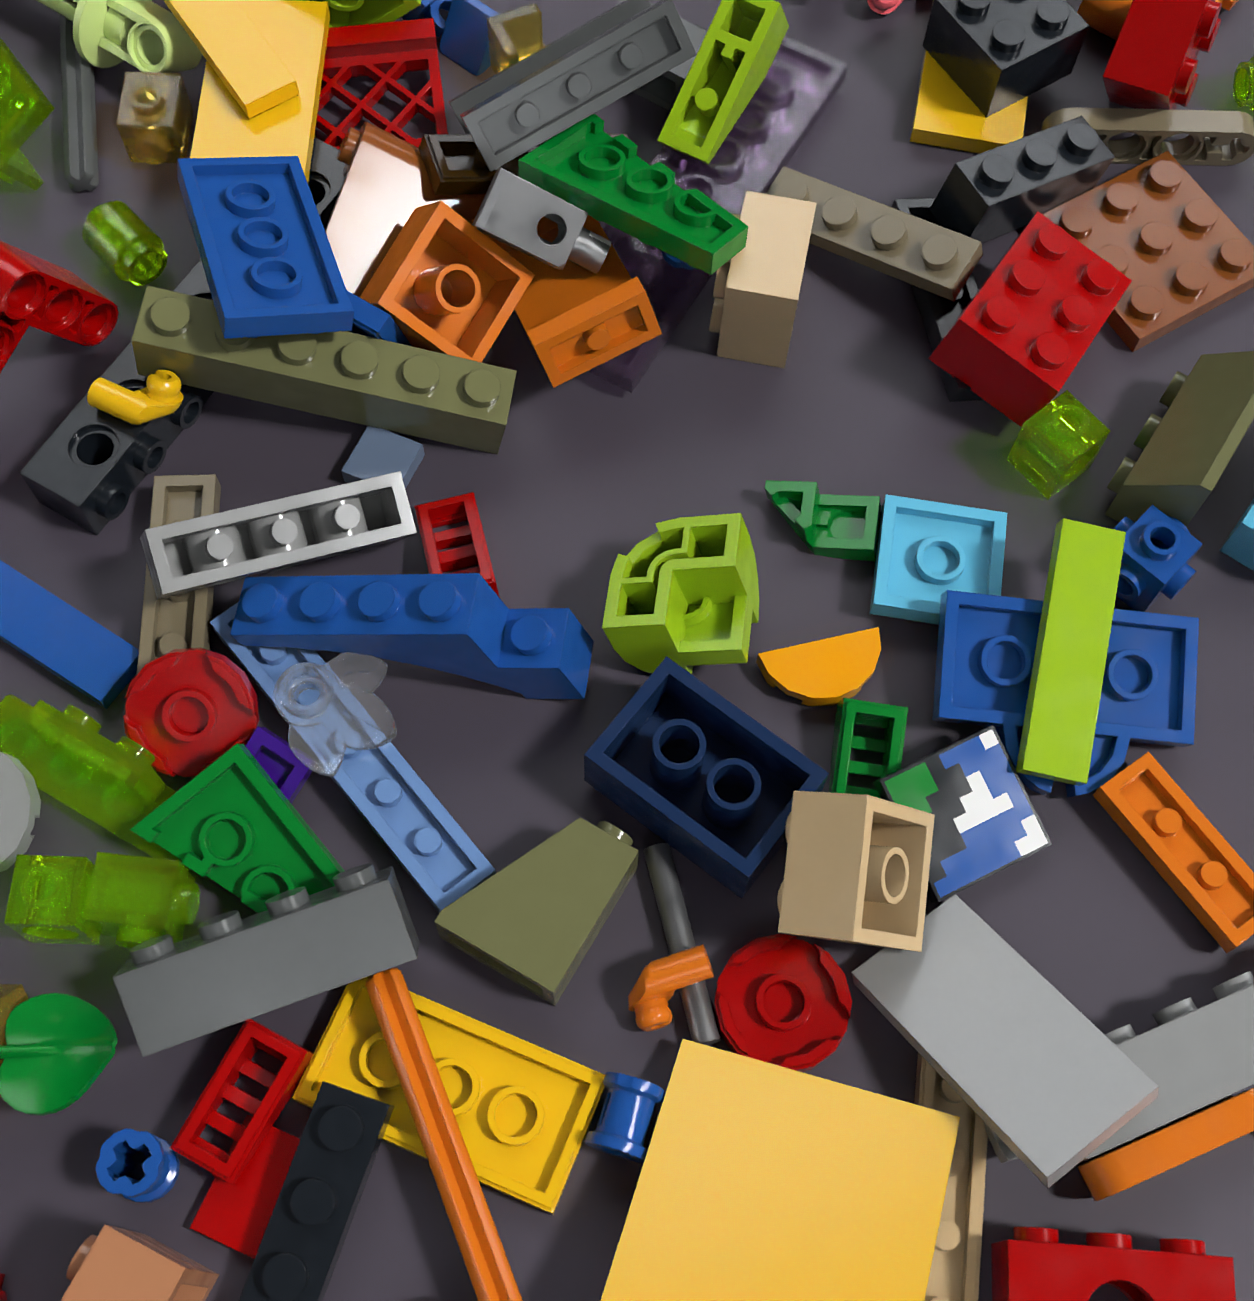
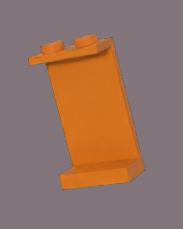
M588 215L583 227L608 239L599 221ZM542 217L537 226L538 236L553 242L558 235L557 223ZM486 235L535 274L516 305L515 311L553 388L662 334L644 287L637 276L631 278L612 244L600 270L595 274L567 260L563 269H555Z

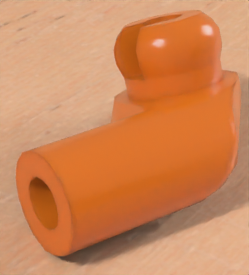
M704 944L653 960L644 967L628 995L629 1011H635L636 1024L639 1029L648 1032L669 1025L673 1015L668 1007V1001L672 998L674 992L677 989L714 977Z

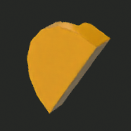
M879 627L758 653L756 663L770 686L773 688L777 686L786 695L801 699V704L807 706L836 705L843 698L856 696L862 686L873 675L881 652Z

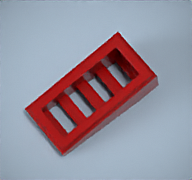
M474 492L414 506L429 574H443V572L479 564L478 567L449 574L479 573L499 596ZM467 520L469 525L436 533L433 532V528ZM472 542L474 543V544H470V545H466V546H462V547H458V548H454V549H450V550H445V551L438 552V550H443V549H447V548H451V547H455V546H460V545H464V544H468V543H472Z
M246 1020L170 1149L226 1182L235 1184L294 1094L314 1053L256 1020ZM258 1049L284 1062L277 1075L251 1060ZM242 1073L269 1088L262 1101L234 1085ZM224 1099L254 1115L247 1127L217 1111ZM207 1124L238 1142L231 1154L200 1137Z

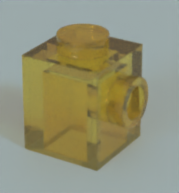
M125 72L116 125L130 161L135 163L161 164L177 163V159L187 158L194 112L181 73Z

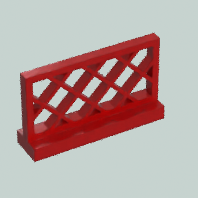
M434 18L329 28L321 83L323 88L320 91L318 113L333 96L353 110L337 128L317 114L316 127L328 135L324 141L325 143L339 149L340 146L338 145H341L350 127L354 128L364 117L378 128L419 148L422 138L414 139L402 130L417 112L436 124L437 134H448ZM429 70L430 80L416 95L396 82L404 72ZM369 76L377 84L360 100L342 87L351 77ZM387 91H390L407 104L392 122L372 109ZM431 97L433 98L434 108L426 103Z

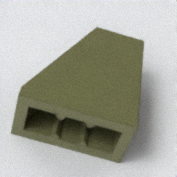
M580 817L442 909L434 921L439 936L446 942L556 1006L638 867L639 850L631 846L633 844L632 838L620 828L605 821H599L597 826Z

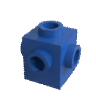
M1153 504L1136 522L1126 516L1115 526V530L1126 532L1116 596L1134 611L1145 612L1162 593L1172 600L1197 572L1188 563L1203 543L1191 535L1181 521L1167 516Z

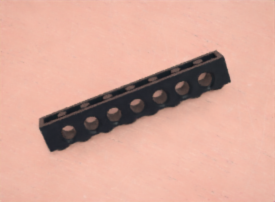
M314 137L308 185L325 229L345 176L342 175L345 163L336 159L339 149ZM200 259L176 287L174 292L213 300ZM131 341L101 377L135 391L147 387V376L138 375ZM181 384L180 391L184 395L181 406L173 414L140 425L130 424L90 406L87 401V392L20 471V474L39 503L93 534L98 535L110 520H114L122 514L129 502L130 495L144 477L155 472L160 467L166 456L167 449L183 429L190 428L197 421L203 405L214 391ZM105 458H109L107 461L95 465L98 461Z

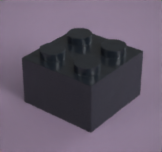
M934 0L922 46L980 111L988 117L1070 75L1090 25L1066 0Z

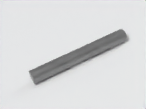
M668 843L649 846L644 849V855L671 955L696 945L670 846ZM705 980L680 988L679 991L692 1041L704 1045L719 1042L721 1039Z

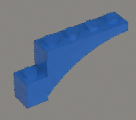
M479 573L245 577L230 633L243 646L324 650L413 664L499 686L520 693L525 699H585L594 645L593 639L569 608L509 609Z

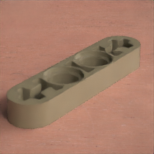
M1071 107L1057 110L1047 116L1042 123L1041 129L1042 131L1083 116L1115 156L1111 164H1142L1169 151L1180 165L1229 166L1241 163L1254 154V120L1251 115L1241 111ZM1120 133H1135L1123 140H1109L1112 136ZM1176 134H1189L1177 141H1163Z

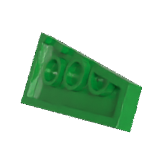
M592 114L558 133L519 159L520 178L584 210L593 219L604 222L637 238L640 242L651 245L710 275L746 247L748 226L700 190H683L675 184L674 171L661 162L653 165L646 163L637 156V144L623 134L616 137L608 135L604 132V120L596 114Z

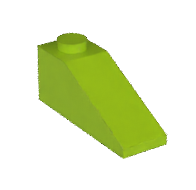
M774 0L721 1L657 139L660 144L709 165L765 79L785 37L789 24L781 3Z

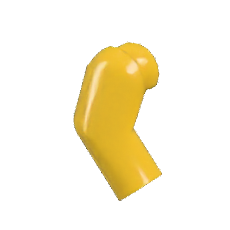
M157 370L155 374H150L147 377V387L135 391L105 378H97L89 388L87 401L92 407L130 424L140 425L173 414L181 406L184 395L180 391L182 382L175 373L168 370Z

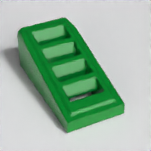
M843 698L837 703L829 793L863 794L881 799L876 789L847 785L848 773L882 778L901 769L908 707ZM854 724L885 729L884 740L854 736ZM851 749L883 753L882 765L850 760Z

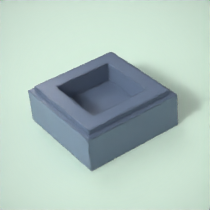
M367 426L341 470L344 481L350 483L401 471L406 489L425 456L423 444L385 429Z

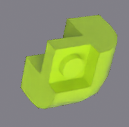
M741 513L679 517L655 523L658 529L656 533L637 543L627 556L617 555L610 574L602 629L613 649L625 662L651 674L666 656L690 674H692L693 666L748 662L751 623L759 622V584L753 545Z

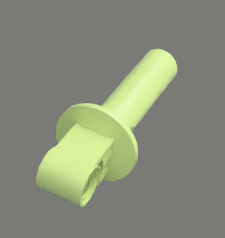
M36 0L73 21V40L77 52L85 61L96 67L109 68L122 61H126L141 72L152 75L192 70L199 64L202 58V53L173 13L152 2V0Z

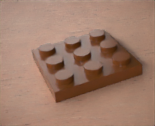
M1169 151L1043 214L1132 280L1106 320L1132 352L1254 287L1253 244Z

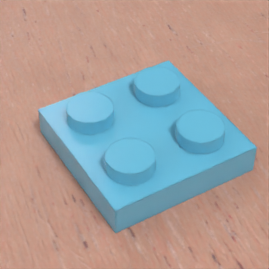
M886 494L881 508L869 614L939 625L941 594L947 590L1001 596L1007 513Z

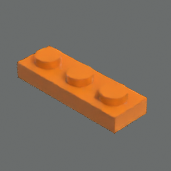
M1149 751L1097 789L1093 794L1094 798L1226 953L1237 948L1254 934V872Z

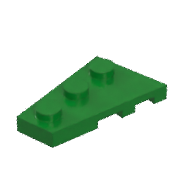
M240 743L234 745L130 829L149 843L154 842L181 859L183 865L200 876H207L241 898L242 903L257 913L267 911L265 901L285 891L306 887L308 895H312L334 887L332 878L344 871L246 746Z

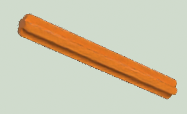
M390 968L376 973L366 980L365 986L478 1301H523L404 976L398 968Z

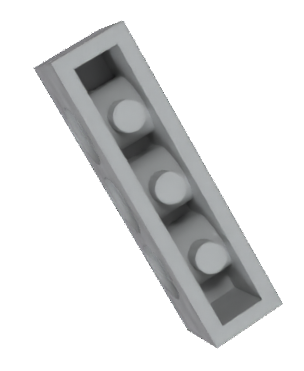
M401 471L145 529L140 540L158 600L244 579L245 577H253L400 541L417 533Z

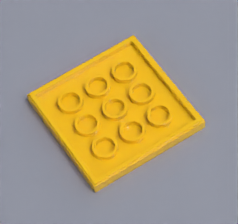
M682 1039L601 1301H924L960 1117Z

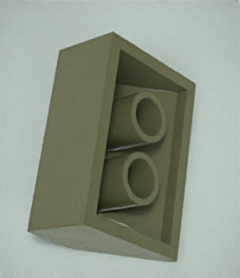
M1254 351L1203 354L1199 357L1188 376L1177 370L1159 400V403L1169 407L1164 417L1161 418L1151 413L1133 445L1143 450L1137 462L1125 456L1107 486V489L1117 493L1105 515L1118 522L1126 516L1136 522L1153 504L1164 514L1178 519L1187 527L1213 491L1254 419Z

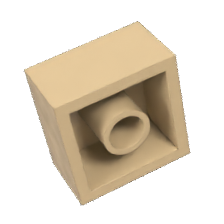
M746 191L741 215L731 213L748 226L746 247L721 266L716 274L713 292L715 300L709 331L720 333L717 350L718 357L785 368L816 202Z
M794 791L792 810L788 815L785 825V837L788 846L784 881L779 888L777 896V906L780 913L778 932L852 944L922 952L935 815L870 795Z

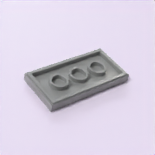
M956 894L925 916L922 952L884 947L851 972L854 985L1047 1188L1057 1182L1158 1098L1159 1085Z

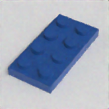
M298 156L177 159L178 183L224 339L352 331L354 309Z

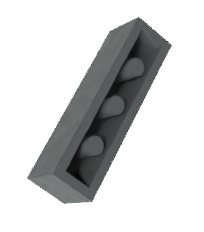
M372 863L359 865L334 876L332 880L335 886L308 895L306 887L294 888L265 901L267 911L241 919L238 910L230 911L199 924L197 928L200 934L173 943L171 935L167 934L150 939L129 950L131 959L127 960L113 976L142 1057L417 959L420 942L393 867L375 872Z

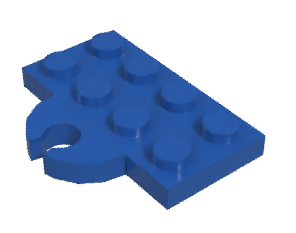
M947 590L941 594L932 720L981 726L994 725L1016 770L1043 601ZM1114 609L1087 784L1081 786L1067 783V798L1090 793L1113 778L1125 762L1129 742L1176 747L1194 745L1199 618ZM1017 772L1021 782L1030 790L1041 795L1051 793L1054 780Z

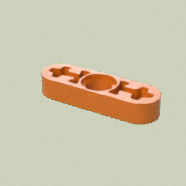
M1254 1087L1078 1166L1094 1201L1102 1200L1254 1131Z

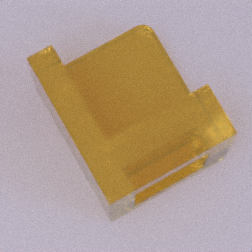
M536 3L487 18L490 63L495 75L545 47L542 34V12Z

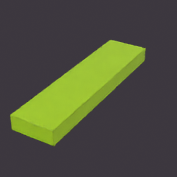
M1065 518L1056 524L1016 772L1077 786L1087 784L1126 536L1124 531Z

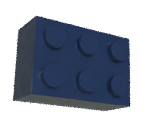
M667 656L584 754L585 782L741 899L786 842L785 825L788 815L792 810L793 792H822L829 775L819 765Z

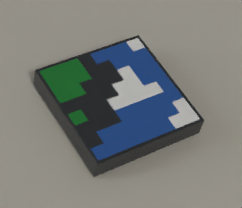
M994 725L978 730L873 782L881 799L935 815L927 890L931 902H940L1052 845Z

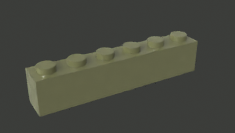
M149 285L146 286L131 340L138 375L148 377L150 374H155L157 370H168L175 373L183 385L497 455L507 424L517 373L516 370L347 331L224 339L213 300Z

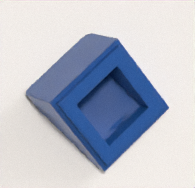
M452 0L440 41L441 53L471 74L481 75L503 55L500 14L479 0Z

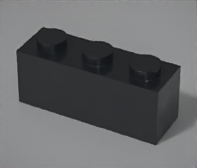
M1083 116L956 162L929 210L942 227L983 243L1026 226L1037 211L1044 214L1093 189L1115 156L1100 139L1097 132L1088 124Z

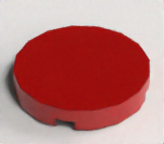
M204 648L174 649L151 660L130 682L125 697L127 700L125 703L126 714L123 715L124 728L135 752L157 772L173 777L179 775L182 777H192L193 779L237 743L246 745L259 722L257 694L246 673L225 655Z
M775 934L753 939L732 954L717 980L713 1009L719 1034L733 1053L799 1072L812 1070L835 1052L848 1029L852 998L846 976L829 952L816 944L811 945L804 940L796 939V936Z

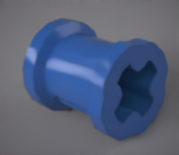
M606 1072L603 1084L608 1088L597 1128L596 1131L587 1133L584 1143L612 1156L644 1163L648 1151L644 1147L654 1108L656 1104L663 1103L666 1091L658 1085L637 1077L617 1072Z
M125 1128L112 1134L102 1144L95 1171L99 1183L107 1192L114 1195H123L125 1198L138 1203H150L163 1198L174 1187L179 1176L180 1161L177 1152L170 1149L171 1144L168 1141L154 1136L147 1131ZM137 1151L150 1156L142 1164V1169L146 1176L141 1181L127 1177L135 1169V1162L132 1156Z

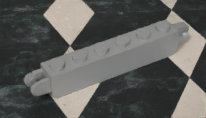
M1251 971L1212 988L1218 1000L1197 1009L1192 998L1189 997L1154 1013L1153 1017L1158 1027L1137 1036L1131 1024H1128L1105 1034L1159 1085L1158 1098L1085 1157L1084 1161L1254 1084V976ZM984 1122L987 1136L1000 1162L1005 1163L1019 1159Z

